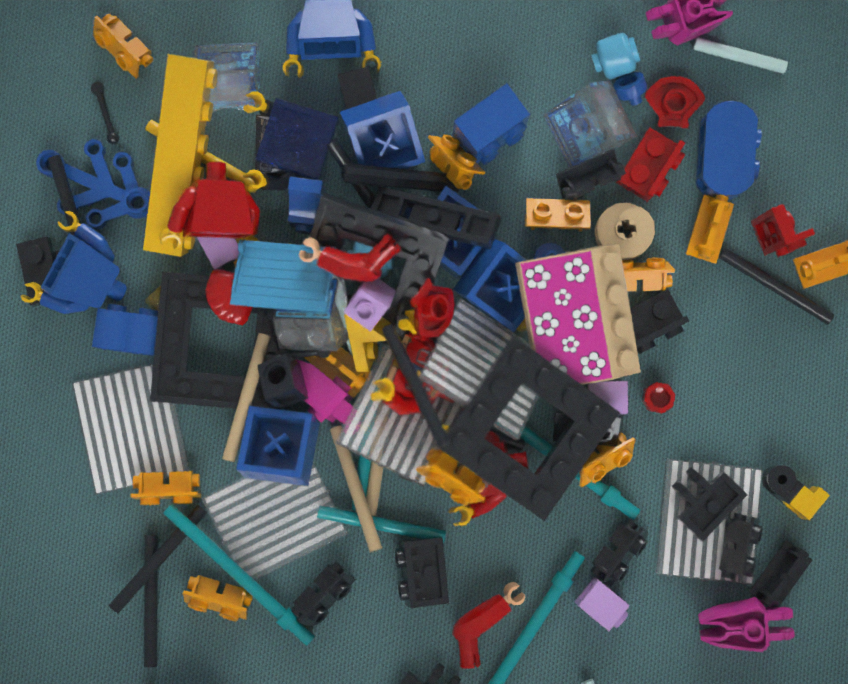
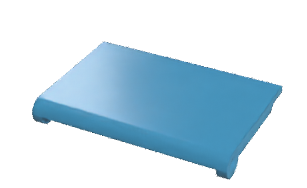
M239 240V254L232 284L230 305L326 313L333 274L317 267L318 260L316 259L312 262L301 260L299 256L301 250L310 254L314 253L313 249L309 246Z

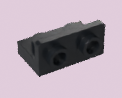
M668 289L630 308L638 354L656 346L654 339L665 335L668 340L684 331L682 325L689 322L687 315L682 316Z
M443 537L399 540V548H395V561L397 568L402 569L403 581H398L400 601L405 600V605L409 608L449 604Z

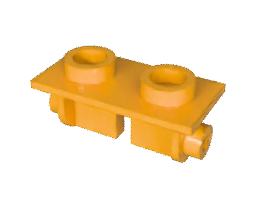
M107 14L102 20L95 16L93 36L97 44L103 49L106 48L115 57L121 69L128 71L135 79L138 78L140 65L147 67L153 62L152 52L137 37L129 42L125 41L132 36V32L117 16Z
M443 135L442 137L428 136V139L434 144L429 151L430 160L443 173H447L446 177L456 188L466 190L471 187L474 174H485V171L476 163V158L465 152L460 146L459 140L450 135Z
M703 195L686 255L714 264L717 263L734 207L733 203L728 202L729 198L727 196L716 195L714 198Z
M526 198L524 225L525 227H531V230L535 228L578 229V232H582V229H591L590 200Z
M848 241L792 259L803 289L848 274Z
M653 257L646 259V262L634 263L632 259L622 260L627 292L637 291V280H642L643 291H665L666 287H672V275H667V273H675V269L664 258Z
M324 333L319 340L317 339L312 344L309 350L318 349L322 345H328L331 348L330 356L321 358L318 355L304 358L331 380L336 376L351 388L347 393L354 398L374 373L370 370L369 372H356L353 356Z
M620 432L617 446L597 445L596 449L600 453L597 454L593 451L579 471L581 474L579 486L582 488L591 482L596 483L614 468H621L627 465L633 457L635 438L632 437L627 440L626 436Z
M432 448L426 456V460L429 461L428 465L416 467L415 471L423 475L428 484L444 489L451 494V499L459 504L468 505L469 503L482 502L485 499L479 495L485 487L482 478L464 465H460L457 473H454L458 461L441 449L436 450Z
M193 471L169 472V484H164L163 472H140L139 476H133V489H139L138 494H131V498L140 500V505H160V499H173V504H192L193 498H201L200 493L194 492V487L200 486V474H193Z
M198 575L197 578L190 577L187 589L192 591H183L184 601L188 603L189 608L199 612H207V609L220 612L219 616L230 621H238L239 618L247 620V608H244V605L250 607L253 596L244 588L226 583L223 594H219L217 591L220 581Z

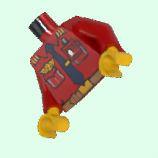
M414 310L405 311L409 320H399L398 327L401 330L410 331L409 335H404L402 343L432 405L437 397L454 404L457 398L455 395L422 375L425 370L460 392V387L426 366L429 361L447 372V367L431 358L433 353L448 363L450 362L444 358L441 352L435 349L436 344L430 337H420L417 334L414 326ZM394 357L386 378L373 381V384L379 388V391L372 392L370 398L373 401L382 400L386 406L398 415L421 413Z

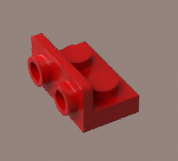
M649 127L624 167L626 174L621 176V180L615 183L647 202L654 195L659 197L669 180L665 179L669 169L676 170L685 156L681 152L685 142L679 140L675 143Z
M784 204L769 209L751 221L764 256L774 252L777 257L789 254L798 248L806 246L807 242L805 239L815 235L813 228L796 234L794 231V218L789 211H786Z

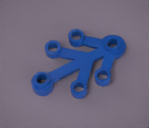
M91 139L84 146L85 154L91 158L97 177L66 164L61 156L67 179L91 189L73 196L77 211L79 208L109 197L120 202L103 210H90L86 214V222L90 227L102 229L106 226L107 221L126 214L135 219L147 217L150 192L145 188L139 187L133 172L134 160L128 153L119 152L113 157V165L121 172L126 190L114 185L104 158L106 149L99 140ZM99 145V152L92 155L90 153L91 147ZM54 150L41 152L36 160L38 170L53 178V175L48 168L49 162L47 158L60 155ZM124 157L128 158L127 166L119 167V160ZM142 198L144 201L143 206L138 209L134 208V201ZM59 199L57 209L61 214L65 215ZM95 214L101 215V221L98 224L92 223V217Z

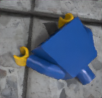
M306 0L304 10L298 12L287 27L286 53L289 54V59L283 64V72L289 77V68L296 64L298 65V78L303 76L304 67L298 61L299 55H301V60L361 57V52H364L365 58L362 62V68L366 67V62L373 61L377 65L378 73L381 62L374 55L373 50L376 49L371 22L360 9L353 8L351 0Z
M66 211V214L73 217V224L65 227L58 221V225L66 232L74 231L75 236L70 233L68 234L41 286L34 282L25 284V286L35 290L34 298L21 295V299L27 303L38 300L40 305L63 314L83 312L89 307L100 308L106 297L120 301L126 293L127 286L115 280L120 268L113 263L115 255L103 235L87 224H80L78 217L73 212Z

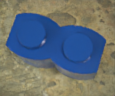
M107 304V309L98 308L92 347L154 356L158 321L157 310L139 308V314L128 313L126 312V306Z

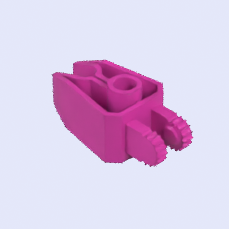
M669 0L660 7L648 10L645 15L648 21L663 19L664 25L652 30L653 39L669 37V41L678 46L709 33L727 20L733 12L717 11L714 9L720 7L727 0Z
M296 359L301 365L308 399L304 400L310 405L307 411L313 414L321 423L325 419L332 423L337 419L349 428L357 413V409L350 404L353 398L347 393L351 388L337 376L331 380L313 364ZM361 415L356 426V428L358 429L360 426H362L364 420L362 418L363 415Z
M756 597L715 605L698 614L699 623L721 626L699 630L700 638L702 641L720 648L764 652L770 646L769 641L790 640L794 638L793 628L768 627V621L793 618V609L789 607H765Z

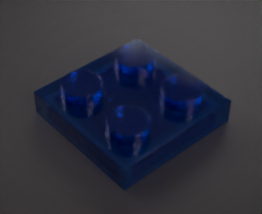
M276 98L256 156L257 162L319 180L329 151L326 144L333 139L339 121L338 117Z

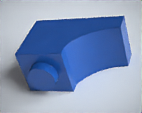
M290 177L288 185V223L291 227H295V232L311 235L320 198L323 193H327L323 181Z

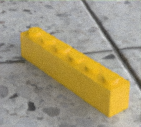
M168 54L143 250L182 257L189 252V249L192 250L194 247L195 237H183V232L178 233L181 239L179 249L174 250L173 248L174 237L168 238L165 241V246L162 247L159 234L163 229L167 228L172 209L184 189L190 187L196 180L204 179V167H200L201 156L207 152L209 137L205 135L206 121L210 122L213 113V103L209 102L210 90L215 89L218 76L217 69H213V61Z

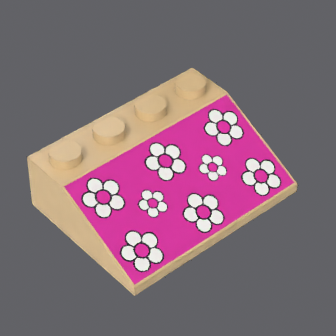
M619 244L596 246L515 263L531 349L581 385L617 379L641 372Z

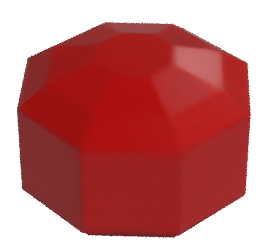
M654 382L644 389L642 402L648 411L663 414L674 406L676 395L669 384Z

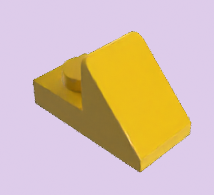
M344 313L356 372H369L374 360L378 358L377 341H386L382 329L392 323L381 317L373 329L369 331Z

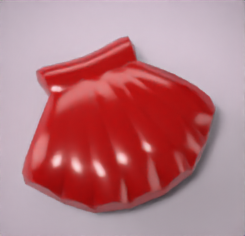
M681 76L661 78L645 93L646 100L659 116L658 127L675 126L688 129V119L705 101V96L700 88L692 80Z
M222 269L212 270L205 290L207 302L211 310L220 320L243 326L248 321L253 307L230 305L235 272Z
M427 278L420 290L410 301L411 305L415 308L414 326L420 337H439L448 328L453 318L454 295L452 289L433 286L431 280Z

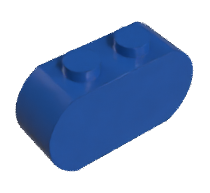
M721 102L715 105L700 121L696 186L703 195L714 198L716 195H724L729 198V201L747 190L753 184L754 179L758 177L760 163L759 160H755L756 148H759L762 132L761 129H757L758 118L754 111L741 102Z

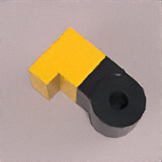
M773 465L765 469L762 474V484L765 489L799 518L804 520H810L830 496L821 487L811 486L808 489L797 480L795 472L788 466Z

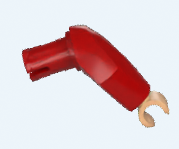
M386 234L368 254H350L330 246L321 251L317 240L306 238L303 244L311 247L314 253L310 254L301 250L299 256L304 262L318 260L317 267L340 278L372 282L382 276V267L401 251V247L399 244L394 246L393 244L396 240Z
M510 582L505 586L504 597L497 594L465 613L453 625L452 635L458 640L461 668L472 669L475 666L479 667L481 665L478 650V638L480 635L512 611L509 606L510 604L520 605L525 601V594L523 592L511 598V593L519 587V584L516 582Z

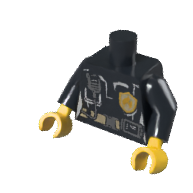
M257 91L245 95L254 100L255 107L245 105L243 106L244 111L253 113L259 110L261 114L256 115L255 169L243 175V178H251L254 181V185H248L245 187V190L249 191V193L259 188L262 190L284 191L288 188L290 177L302 178L304 174L310 172V158H328V148L326 147L328 139H310L308 124L303 121L301 116L283 105L265 100L264 96Z

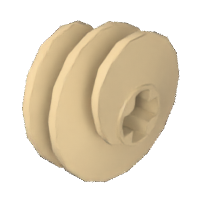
M617 203L607 208L598 218L594 232L596 243L598 246L619 244L622 260L634 259L644 253L652 244L655 234L654 220L649 212L642 207L630 203ZM622 225L625 230H630L631 232L626 238L624 233H618L617 231Z

